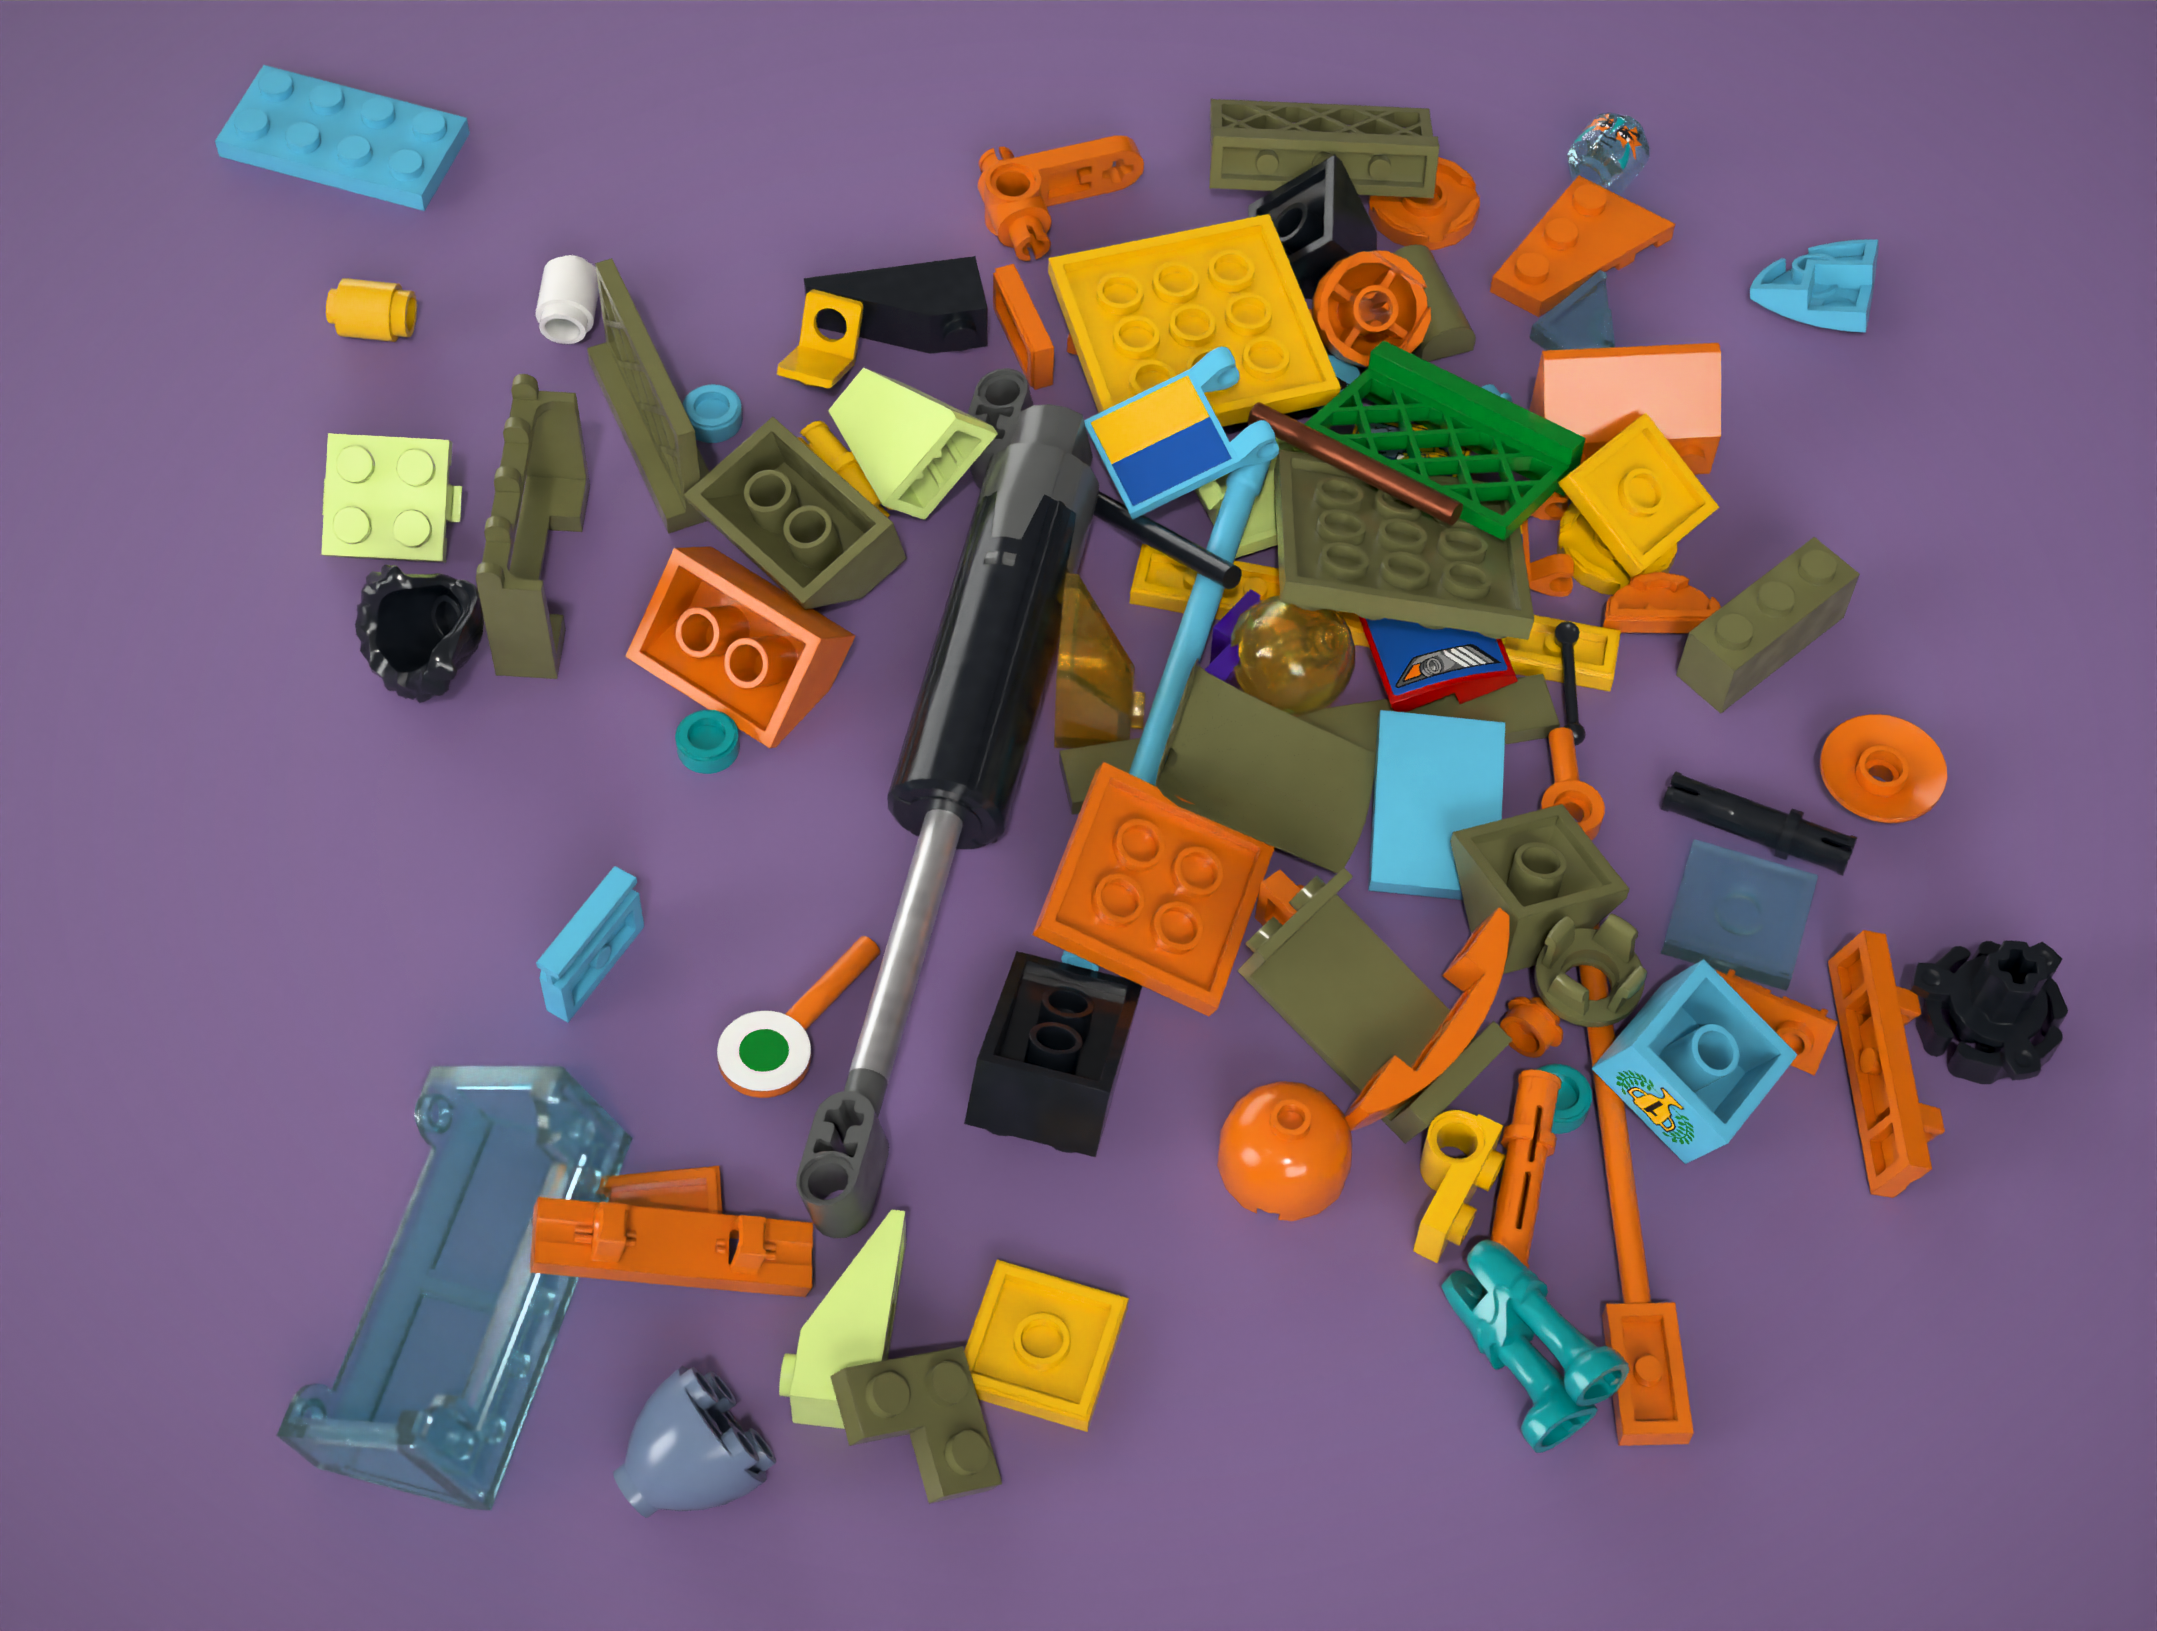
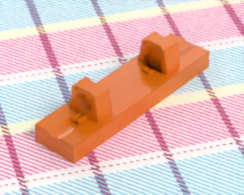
M1863 930L1828 960V966L1871 1195L1894 1198L1904 1191L1911 1182L1920 1179L1932 1170L1927 1143L1939 1134H1943L1945 1128L1941 1109L1919 1103L1904 1028L1915 1017L1921 1015L1918 995L1909 989L1896 986L1886 934Z
M538 1197L533 1209L530 1273L806 1297L812 1289L813 1223L768 1219L766 1217L749 1215L737 1216L632 1206L613 1202H590ZM730 1238L739 1239L735 1255L731 1264H729Z

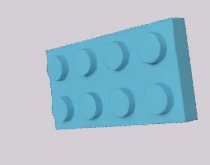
M263 65L216 138L215 143L219 157L425 211L470 132L466 117Z

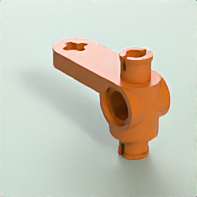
M1115 135L1019 157H1014L1013 152L1009 148L1002 146L999 147V154L1002 160L997 159L994 148L989 149L979 159V168L982 174L978 180V191L985 205V224L991 233L998 236L999 241L1003 245L1014 248L1015 254L1020 260L1030 261L1028 247L1032 249L1035 259L1041 258L1049 251L1051 246L1047 232L1051 227L1052 220L1047 207L1119 191L1132 185L1144 170V161L1135 141L1127 136Z

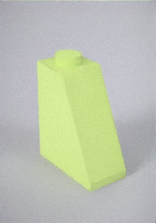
M862 368L828 410L881 504L923 520L930 515L998 435L992 425L905 383L866 368Z

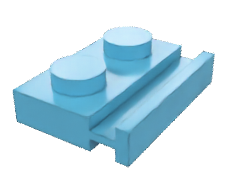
M614 866L536 962L537 968L541 969L540 983L546 1010L566 1022L571 1020L644 928L640 896L638 892L632 890L637 884V878Z

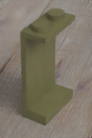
M1342 868L1327 884L1316 875L1289 902L1297 912L1284 925L1274 916L1245 943L1253 952V955L1237 971L1345 1083L1359 1095L1371 1076L1393 1056L1396 1055L1411 1067L1450 1010L1337 895L1353 877L1345 868ZM1493 1021L1473 1037L1460 1056L1440 1076L1403 1106L1381 1120L1406 1144L1427 1128L1434 1118L1445 1110L1503 1051L1512 1039Z

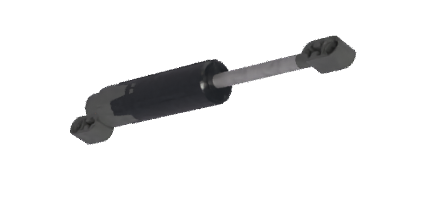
M997 369L982 377L975 388L969 407V415L992 425L998 435L970 466L972 478L981 491L887 795L888 809L895 820L903 828L911 831L913 835L919 836L844 1091L829 1096L817 1109L797 1172L796 1187L816 1229L823 1235L831 1238H847L858 1233L867 1224L872 1214L889 1152V1143L878 1117L955 850L975 849L989 843H995L998 837L1005 832L1098 500L1099 482L1090 468L1093 455L1083 415L1067 407L1052 404L1034 405L1025 376L1014 369ZM844 1190L839 1196L824 1200L830 1193Z

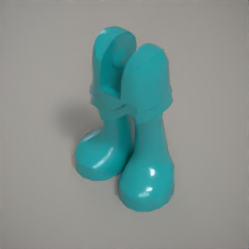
M1483 1240L1472 1248L1467 1257L1469 1268L1474 1275L1456 1270L1443 1282L1441 1288L1450 1306L1471 1333L1480 1353L1486 1354L1489 1362L1496 1370L1507 1366L1529 1394L1533 1407L1526 1414L1520 1429L1524 1439L1536 1453H1542L1554 1448L1572 1436L1596 1415L1598 1409L1594 1404L1604 1401L1618 1391L1629 1373V1364L1614 1348L1596 1346L1568 1322L1546 1299L1548 1293L1547 1285L1538 1279L1537 1275L1528 1269L1508 1248L1496 1241ZM1534 1333L1563 1366L1565 1371L1564 1377L1531 1344L1530 1341H1533Z

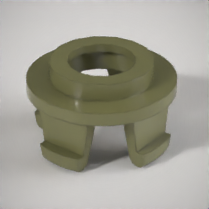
M1612 913L1599 929H1575L1574 921L1568 916L1558 921L1550 930L1544 942L1545 946L1542 948L1535 966V985L1545 1005L1560 1018L1584 1027L1609 1026L1629 1016L1641 999L1647 977L1646 969L1642 967L1638 956L1634 952L1638 931L1629 922ZM1580 965L1593 966L1607 976L1611 984V992L1607 998L1596 1001L1589 1000V990L1566 975V972Z

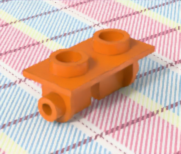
M1715 969L1798 1054L1790 1065L1815 1076L1838 1024V1021L1826 1017L1828 1010L1822 1008L1821 1011H1818L1786 996H1783L1782 999L1770 994L1772 990L1736 976V971L1733 969H1729L1727 974Z

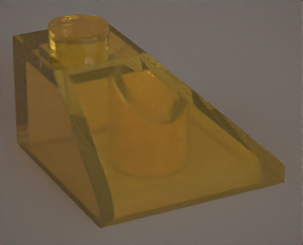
M1066 573L1056 675L1054 748L1072 749L1129 740L1130 729L1143 730L1145 692L1133 691L1135 666L1079 574Z

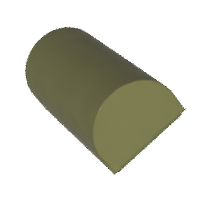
M1409 245L1395 251L1393 254L1407 259L1423 276L1427 286L1424 291L1427 296V308L1431 307V321L1422 343L1414 350L1416 356L1429 362L1473 351L1476 340L1475 334L1430 249L1424 245Z

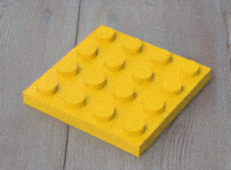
M1270 214L1049 258L1048 274L1098 413L1191 369L1207 353L1221 346L1227 347L1231 351L1236 361V368L1240 374L1239 381L1232 387L1219 391L1204 392L1222 427L1248 422L1249 413L1258 402L1282 414L1324 406L1340 393V384Z

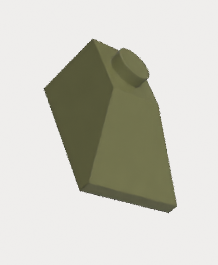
M1563 804L1452 833L1450 842L1470 931L1473 933L1476 927L1498 908H1501L1510 915L1509 944L1503 974L1535 966L1538 956L1545 946L1544 942L1550 930L1562 918L1566 916L1571 918L1575 923V929L1594 928L1627 899L1629 887Z

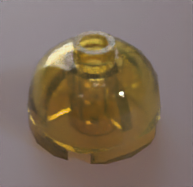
M1280 595L1273 596L1254 603L1239 616L1231 634V647L1239 644L1238 655L1241 664L1233 668L1237 682L1243 691L1295 717L1319 712L1330 705L1345 691L1355 669L1356 647L1352 632L1339 611L1329 609L1305 610L1294 604L1280 602Z

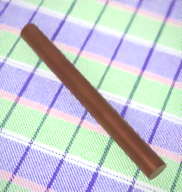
M1260 402L1256 403L1249 413V424L1260 420L1267 421L1271 425L1276 438L1449 525H1454L1462 513V503Z

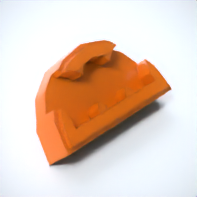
M1665 572L1640 574L1632 577L1628 585L1617 590L1614 596H1610L1607 600L1602 627L1621 630V633L1689 634L1691 630L1714 614L1721 606L1715 597L1709 599L1702 591L1688 585L1690 579L1683 575Z

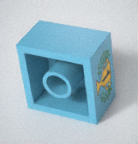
M1703 959L1662 983L1591 1069L1684 1164H1687L1728 1144L1798 1054Z

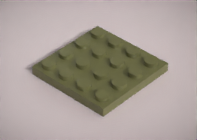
M1279 450L1274 468L1280 602L1294 604L1299 608L1310 611L1329 609L1355 613L1369 620L1388 618L1418 623L1429 629H1443L1447 627L1479 632L1493 639L1506 637L1529 639L1534 622V613L1520 526L1503 541L1460 518L1454 525H1449L1310 454ZM1445 475L1428 476L1430 480L1440 485L1460 484L1458 477ZM1472 480V481H1473V484H1474V483H1490V482H1483V481ZM1508 500L1480 501L1482 506L1502 516L1510 509Z

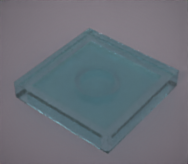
M1694 839L1661 954L1694 964L1704 959L1714 970L1728 973L1729 969H1733L1736 971V976L1787 991L1795 968L1818 875Z

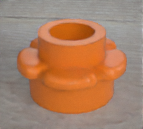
M1519 996L1509 1001L1508 1008L1510 1010L1506 1012L1500 1027L1512 1039L1508 1044L1510 1047L1524 1056L1537 1058L1542 1056L1550 1046L1558 1047L1563 1040V1030L1559 1026L1560 1017L1553 1013L1541 998L1531 997L1528 999Z

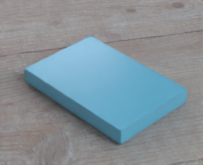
M1380 710L1377 722L1368 891L1463 900L1450 840L1454 831L1502 820L1505 722Z

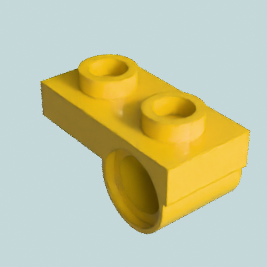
M1461 1110L1443 1112L1431 1122L1420 1159V1173L1425 1183L1436 1191V1194L1420 1222L1413 1252L1438 1263L1449 1241L1461 1246L1478 1210L1469 1205L1478 1187L1489 1192L1504 1163L1506 1155L1496 1151L1503 1125L1480 1114L1475 1116ZM1454 1147L1463 1151L1467 1157L1463 1159L1451 1158L1440 1149Z

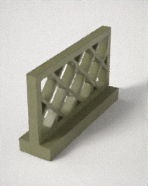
M1211 99L1209 188L1274 191L1335 155L1342 161L1358 195L1434 198L1439 140L1438 137L1433 136L1429 108Z
M610 258L597 262L595 267L606 342L587 348L591 369L668 534L706 522L708 520L694 509L683 496L709 473L696 445L695 430L613 259Z

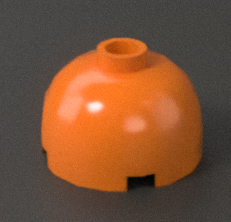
M1389 251L1358 252L1338 261L1320 279L1312 299V318L1324 347L1337 359L1359 368L1369 367L1371 351L1383 340L1412 353L1422 343L1431 321V307L1427 308V296L1424 291L1427 286L1423 276L1407 259Z
M1275 1082L1254 1088L1235 1103L1220 1132L1217 1167L1226 1190L1243 1208L1256 1214L1257 1208L1267 1213L1279 1214L1278 1220L1296 1221L1319 1214L1339 1198L1351 1171L1352 1133L1345 1120L1343 1111L1323 1092L1304 1083Z

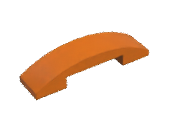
M1501 908L1496 909L1476 927L1442 975L1463 991L1461 996L1411 1067L1395 1055L1371 1076L1344 1115L1350 1131L1368 1126L1403 1106L1440 1076L1460 1056L1473 1039L1495 999L1507 959L1510 915Z

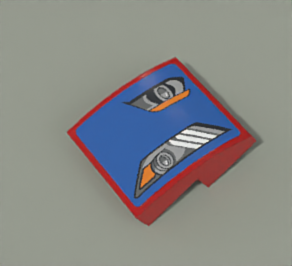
M1358 616L1390 704L1396 712H1408L1455 693L1459 704H1463L1518 682L1502 639L1489 638L1473 631L1447 627L1443 629H1429L1414 622L1388 618L1369 620Z

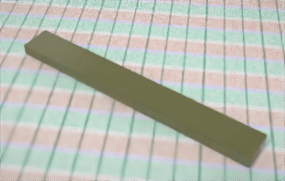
M1543 674L1517 678L1518 682L1463 704H1459L1455 693L1406 712L1505 722V745L1548 738L1549 732L1560 726ZM1389 698L1293 713L1291 715L1376 753L1377 722L1380 710H1394ZM1140 738L1060 750L1059 764L1072 815L1080 813L1095 771L1103 761L1129 773ZM1172 747L1165 763L1168 767L1174 765L1177 761V755Z

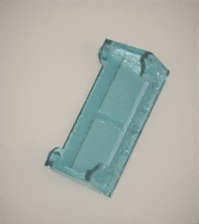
M432 1066L414 1112L418 1130L424 1141L432 1148L332 1389L326 1385L314 1383L300 1388L293 1396L276 1435L316 1468L467 1509L491 1511L580 1278L530 1273L534 1205L538 1197L608 1202L612 1193L610 1189L606 1188L608 1179L614 1175H619L632 1141V1137L563 1066ZM601 1178H605L601 1188H599L601 1184Z

